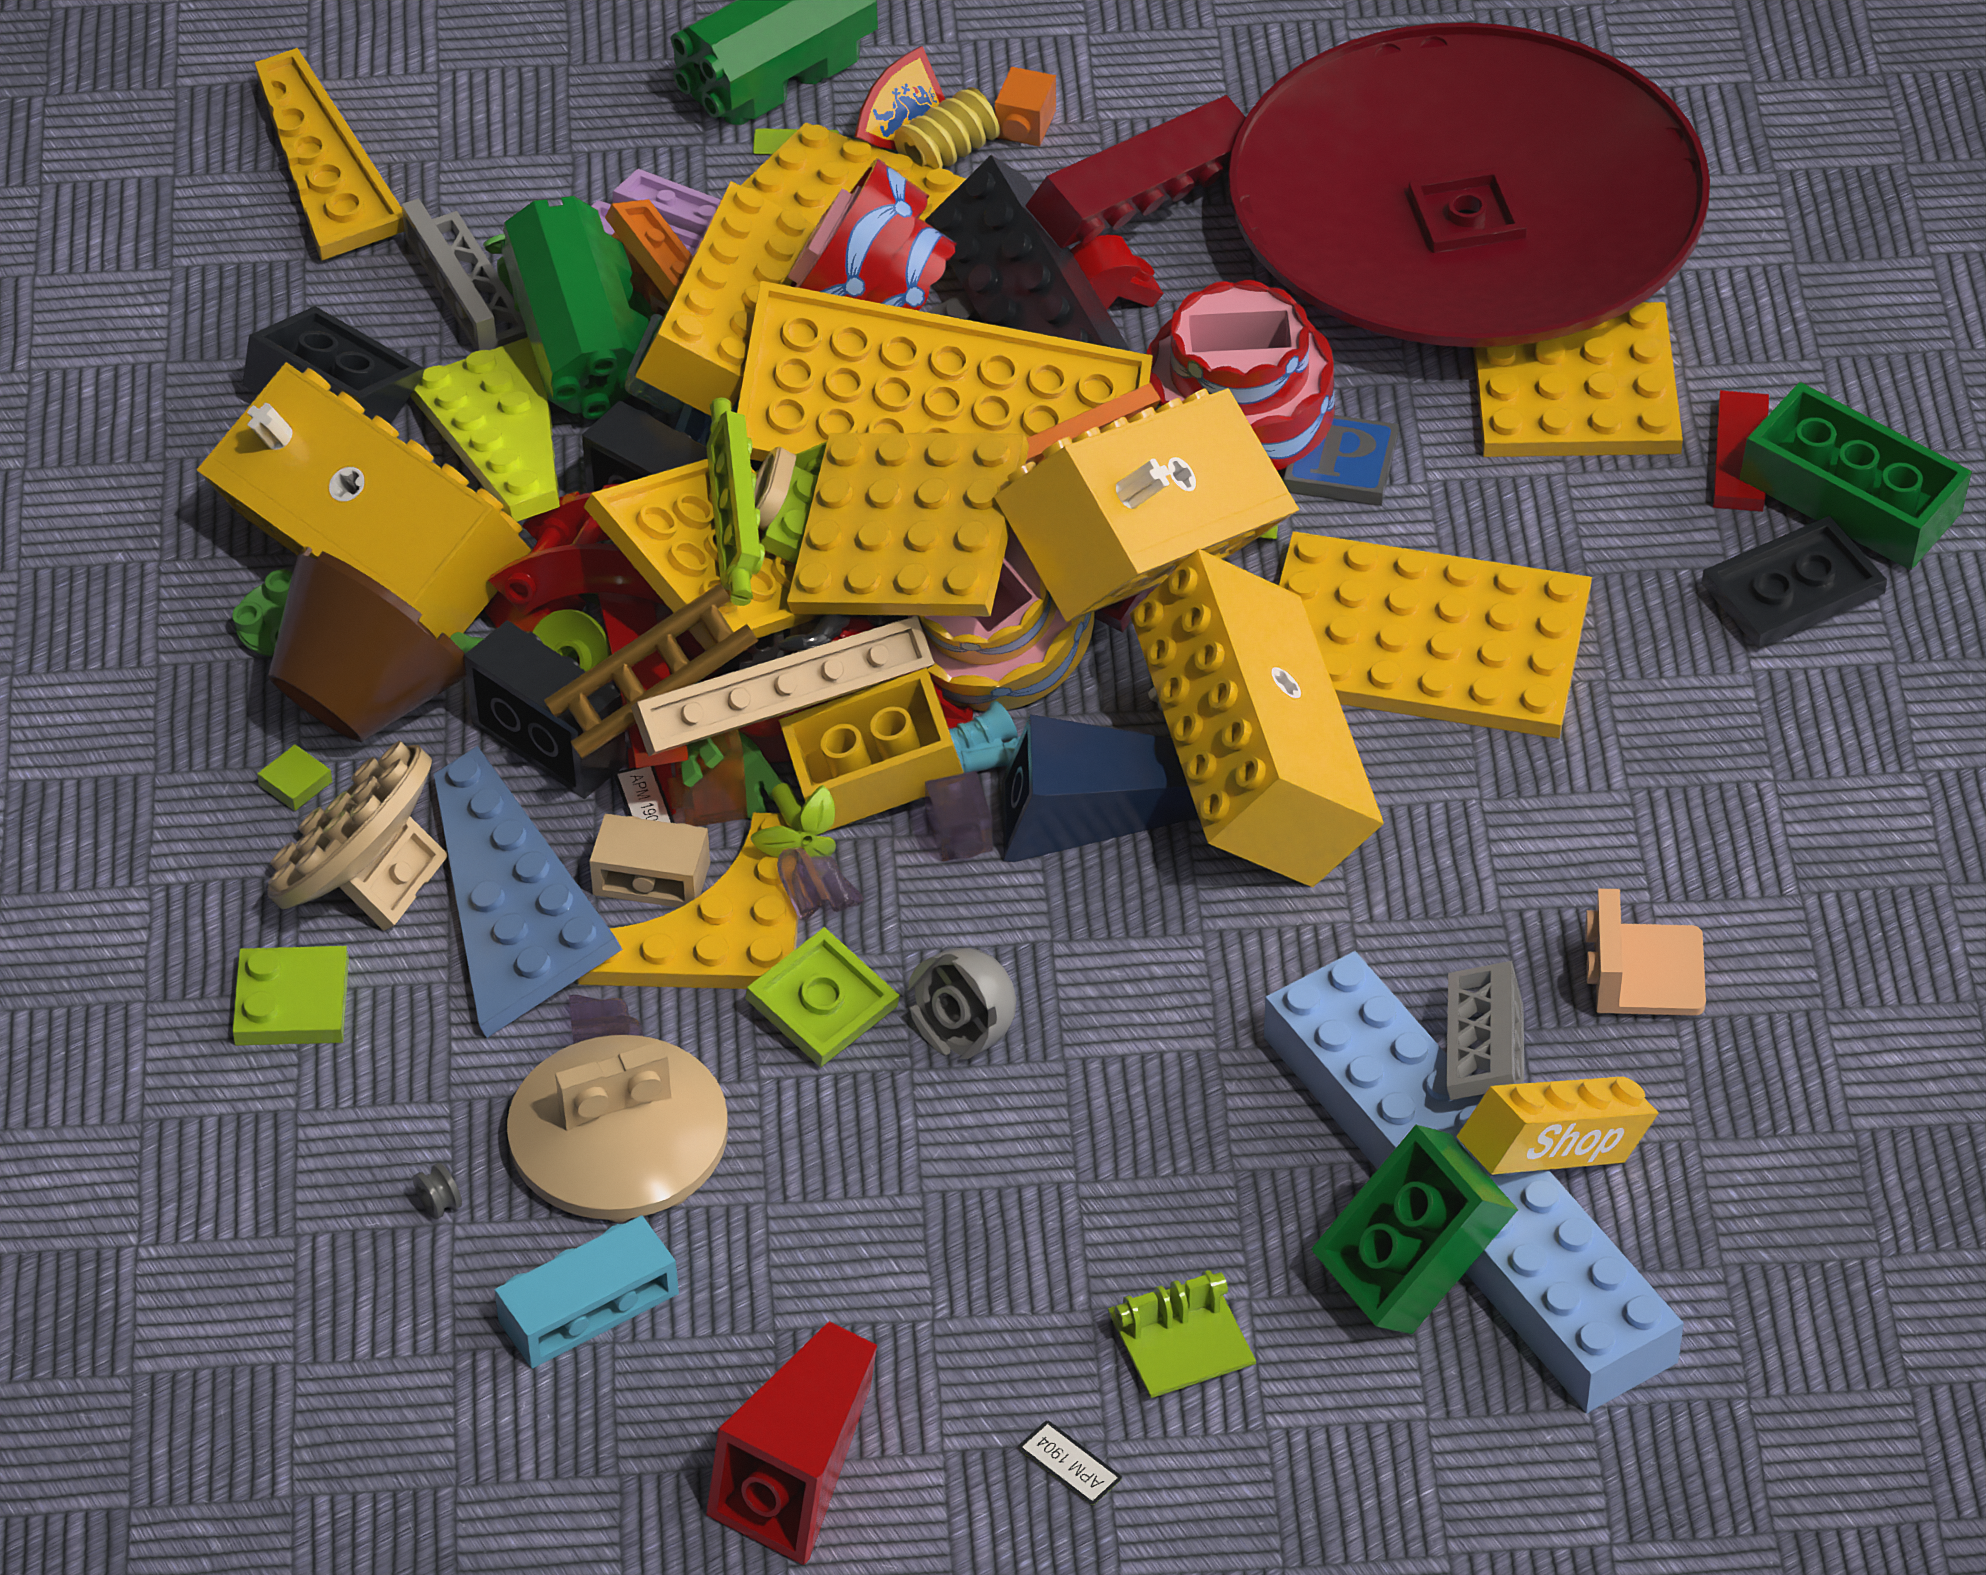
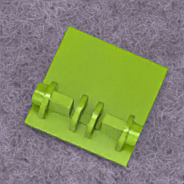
M1210 1270L1202 1272V1276L1187 1280L1185 1284L1181 1285L1178 1280L1170 1283V1289L1165 1290L1162 1285H1159L1150 1293L1134 1298L1131 1295L1123 1297L1122 1304L1108 1308L1110 1317L1150 1398L1256 1364V1359L1223 1296L1228 1293V1286L1222 1272L1212 1274Z

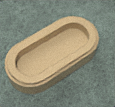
M780 446L771 450L756 475L754 499L755 508L760 509L761 513L758 527L761 530H765L772 523L781 509L788 493L796 461V455Z

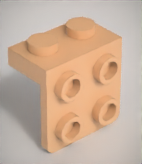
M1598 888L1596 910H1586L1585 922L1586 942H1595V952L1587 953V984H1596L1597 1013L1702 1014L1706 1004L1702 930L1694 925L1621 924L1620 889Z

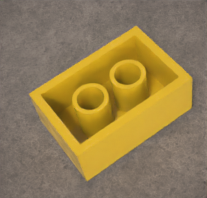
M927 667L779 720L805 802L821 785H824L829 790L834 800V823L826 831L967 782Z

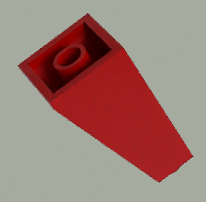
M829 1321L718 1428L707 1516L802 1565L808 1562L871 1388L877 1344Z

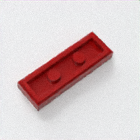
M1720 390L1713 508L1763 512L1765 492L1739 479L1747 438L1768 416L1769 394Z

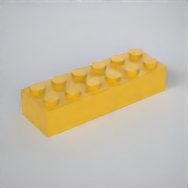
M730 181L700 239L635 377L710 416V404L712 405V401L716 398L728 399L733 408L741 392L760 281L790 286L792 279L787 276L816 225L805 220L801 214L793 210H786L763 198L757 191Z

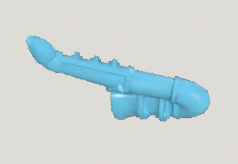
M995 700L991 702L989 708L980 716L974 717L973 720L967 723H959L957 727L952 729L949 728L966 776L970 775V772L1002 766L1008 767L1020 739L1011 716Z

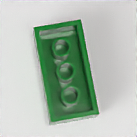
M1799 382L1747 438L1739 480L1817 521L1830 516L1852 540L1912 570L1962 514L1972 471Z

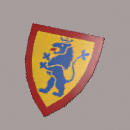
M919 46L888 66L874 82L860 109L854 137L876 147L897 150L894 140L895 131L902 125H909L915 117L923 116L930 108L938 107L945 100L923 46Z

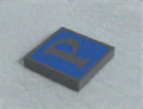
M1334 415L1331 428L1323 441L1304 458L1287 466L1284 476L1285 486L1291 493L1382 506L1398 440L1399 424Z

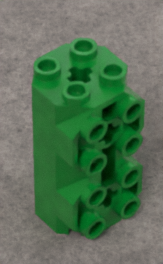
M734 0L671 35L670 40L674 49V62L677 66V69L673 71L674 80L680 91L686 95L691 93L692 97L704 106L711 117H724V120L729 124L743 125L750 119H756L783 104L787 99L788 79L792 76H796L803 84H817L823 78H829L855 64L860 56L861 38L878 29L877 0Z
M575 196L561 197L563 205L550 207L547 199L536 200L504 222L503 232L505 241L502 240L501 251L548 400L572 414L582 412L583 416L587 419L601 418L618 401H624L635 392L647 386L646 382L636 378L635 375L654 336L648 318L629 307L628 301L633 292V286L630 282L633 272L623 243L605 233L598 210Z

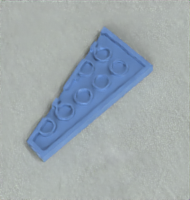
M476 746L434 773L478 1022L484 1035L488 1038L623 949L480 748Z

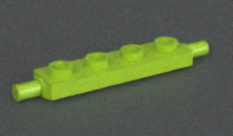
M720 397L714 399L712 405L710 404L712 416L711 434L706 445L720 579L723 588L731 592V602L737 606H745L751 602L750 599H753L750 582L752 574L756 575L760 571L765 555V548L763 544L759 543L758 534L761 513L760 509L755 508L756 474L751 472L752 439L747 437L745 415L732 412L731 402L726 398Z

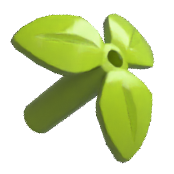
M781 783L775 786L772 790V797L788 827L775 826L762 829L751 835L753 844L770 856L784 859L793 855L800 847H803L801 859L802 863L807 865H817L828 859L834 853L836 843L831 837L817 835L824 833L834 823L835 804L829 790L824 785H821L801 807L789 784Z

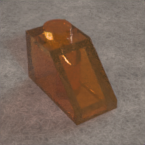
M738 729L710 737L724 758L716 766L710 768L704 764L699 753L697 761L700 764L703 777L692 787L683 784L681 762H675L676 777L667 778L668 794L671 808H681L685 824L698 827L748 818L743 748Z

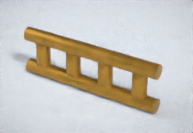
M718 583L544 700L555 717H558L568 709L575 717L584 733L572 740L571 743L582 759L636 724L631 706L636 702L694 685L758 642L757 637L748 624L733 632L719 611L720 607L731 601L721 583ZM701 621L716 644L692 661H689L675 638ZM657 650L672 674L645 691L631 667ZM611 680H614L628 703L601 720L587 697Z

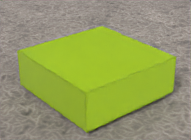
M296 744L257 773L259 786L294 811L333 782L331 769Z

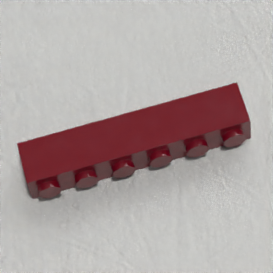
M1224 95L1047 175L1025 207L1061 249L1078 241H1081L1082 244H1087L1105 228L1111 226L1113 230L1119 229L1135 214L1141 212L1146 216L1155 211L1165 200L1171 198L1173 202H1176L1186 196L1197 185L1206 188L1213 184L1223 173L1230 169L1232 149L1238 131L1246 116L1227 95Z

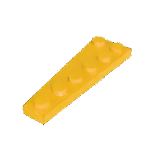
M295 48L255 62L256 75L321 260L405 232L402 207L299 49Z

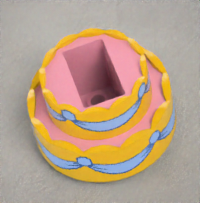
M1012 527L1008 537L991 616L908 615V618L917 616L935 663V665L928 668L931 680L942 687L943 698L954 705L961 707L969 705L973 710L986 711L994 700L998 701L1006 710L1022 707L1041 699L1055 690L1071 675L1082 660L1090 642L1094 625V612L1066 623Z

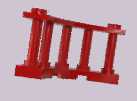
M620 484L604 485V487L602 488V490H603V489H606V488H610V487L616 486V485H620ZM576 491L559 498L560 507L527 518L522 527L537 540L530 554L505 565L488 579L523 615L554 599L581 593L607 592L626 594L667 605L616 545L596 543L609 540L610 537L584 508L593 492L580 495Z

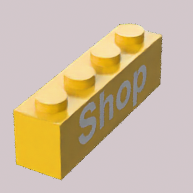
M1624 1076L1495 1085L1489 1087L1456 1137L1491 1175L1625 1163L1659 1112L1645 1099L1644 1090L1636 1082Z

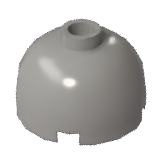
M953 948L942 951L918 964L909 979L908 990L915 987L917 1004L910 1007L912 1019L922 1037L937 1052L943 1055L950 1054L951 1049L958 1055H962L960 1059H969L983 1052L1005 1036L1015 1017L1017 1000L1010 977L1005 968L993 956L980 950Z

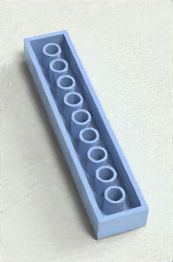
M1356 951L1265 997V1040L1377 1170L1417 1124L1452 1134L1517 1207L1518 1211L1465 1273L1586 1414L1678 1363L1683 1321L1549 1170L1491 1175L1456 1137L1483 1098V1095L1450 1100L1447 1090V1054Z

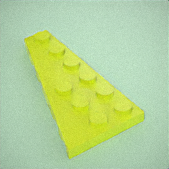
M529 337L492 350L475 351L469 354L466 359L446 366L438 365L425 369L422 379L410 397L486 491L503 504L504 508L502 510L518 522L560 507L554 462L555 453L552 441L550 402L547 398Z

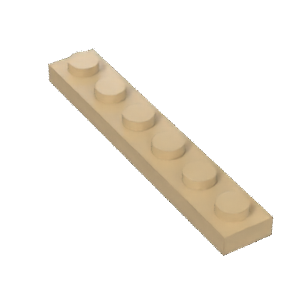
M917 616L638 701L631 706L648 756H652L866 689L926 667L928 669L935 665L919 619Z

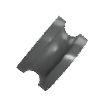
M441 1163L432 1165L431 1173L428 1175L419 1172L413 1176L416 1193L426 1211L434 1219L443 1217L446 1207L456 1210L462 1206L459 1189L449 1171Z

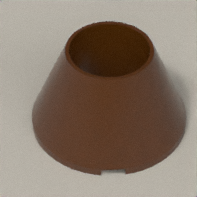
M305 546L301 549L295 560L268 674L270 681L299 707L341 735L356 742H363L466 677L465 653L445 633L441 632L439 637L436 638L419 621L422 614L348 563L324 551L315 559L308 556L312 551L310 547Z

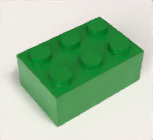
M1416 1124L1311 1250L1375 1326L1413 1334L1518 1209L1452 1134Z

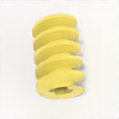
M968 87L966 90L958 91L952 98L943 100L938 107L930 108L923 116L915 117L909 125L899 127L895 131L894 140L898 154L906 155L917 163H922V167L928 165L934 169H942L943 164L945 166H952L957 161V155L964 158L971 153V146L979 149L985 144L986 138L989 140L996 139L1000 135V127L994 110L986 97L978 89Z

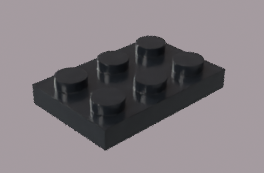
M1827 516L1704 569L1701 584L1759 649L1885 594L1887 579L1830 516Z

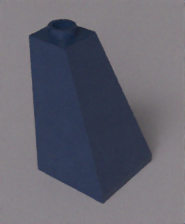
M1030 714L1002 779L1004 861L1018 862L1199 817L1172 738Z

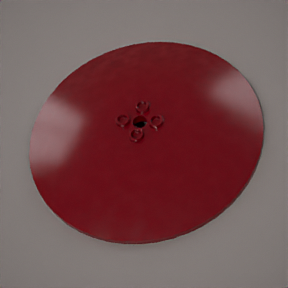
M1459 22L1406 26L1353 39L1314 56L1280 78L1262 95L1250 110L1238 131L1231 153L1229 188L1230 202L1236 223L1245 242L1259 262L1289 290L1318 309L1347 323L1403 340L1443 346L1497 347L1536 343L1564 337L1595 327L1636 307L1665 286L1683 267L1694 251L1703 232L1709 209L1710 175L1701 141L1688 118L1665 92L1634 68L1609 54L1555 34L1501 24ZM1470 210L1473 214H1463L1458 211Z

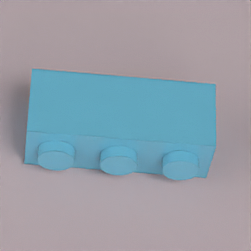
M642 1215L625 1224L614 1225L606 1230L603 1235L575 1249H567L558 1254L553 1260L527 1273L517 1274L507 1280L504 1285L494 1289L499 1323L531 1369L679 1294L676 1260Z

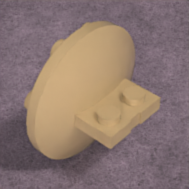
M398 741L381 756L379 761L371 757L364 762L351 777L354 784L336 797L325 811L321 807L313 810L298 826V830L303 836L296 844L292 841L289 842L273 857L270 864L276 871L268 882V897L281 909H288L321 897L340 887L383 931L394 926L415 900V894L420 887L428 883L448 856V853L410 817L428 777L432 764L431 757L419 745L405 746L401 741Z
M610 1035L570 1045L557 1051L536 1066L521 1083L513 1097L507 1119V1134L513 1163L524 1182L538 1196L555 1207L572 1214L621 1223L631 1218L654 1214L671 1206L679 1205L700 1188L714 1172L723 1156L728 1136V1116L725 1098L717 1080L709 1069L693 1055L675 1045L654 1038L635 1035Z

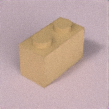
M604 814L590 858L593 895L678 908L686 905L701 895L710 866L708 828L696 827L685 823L675 824L647 820L636 816Z

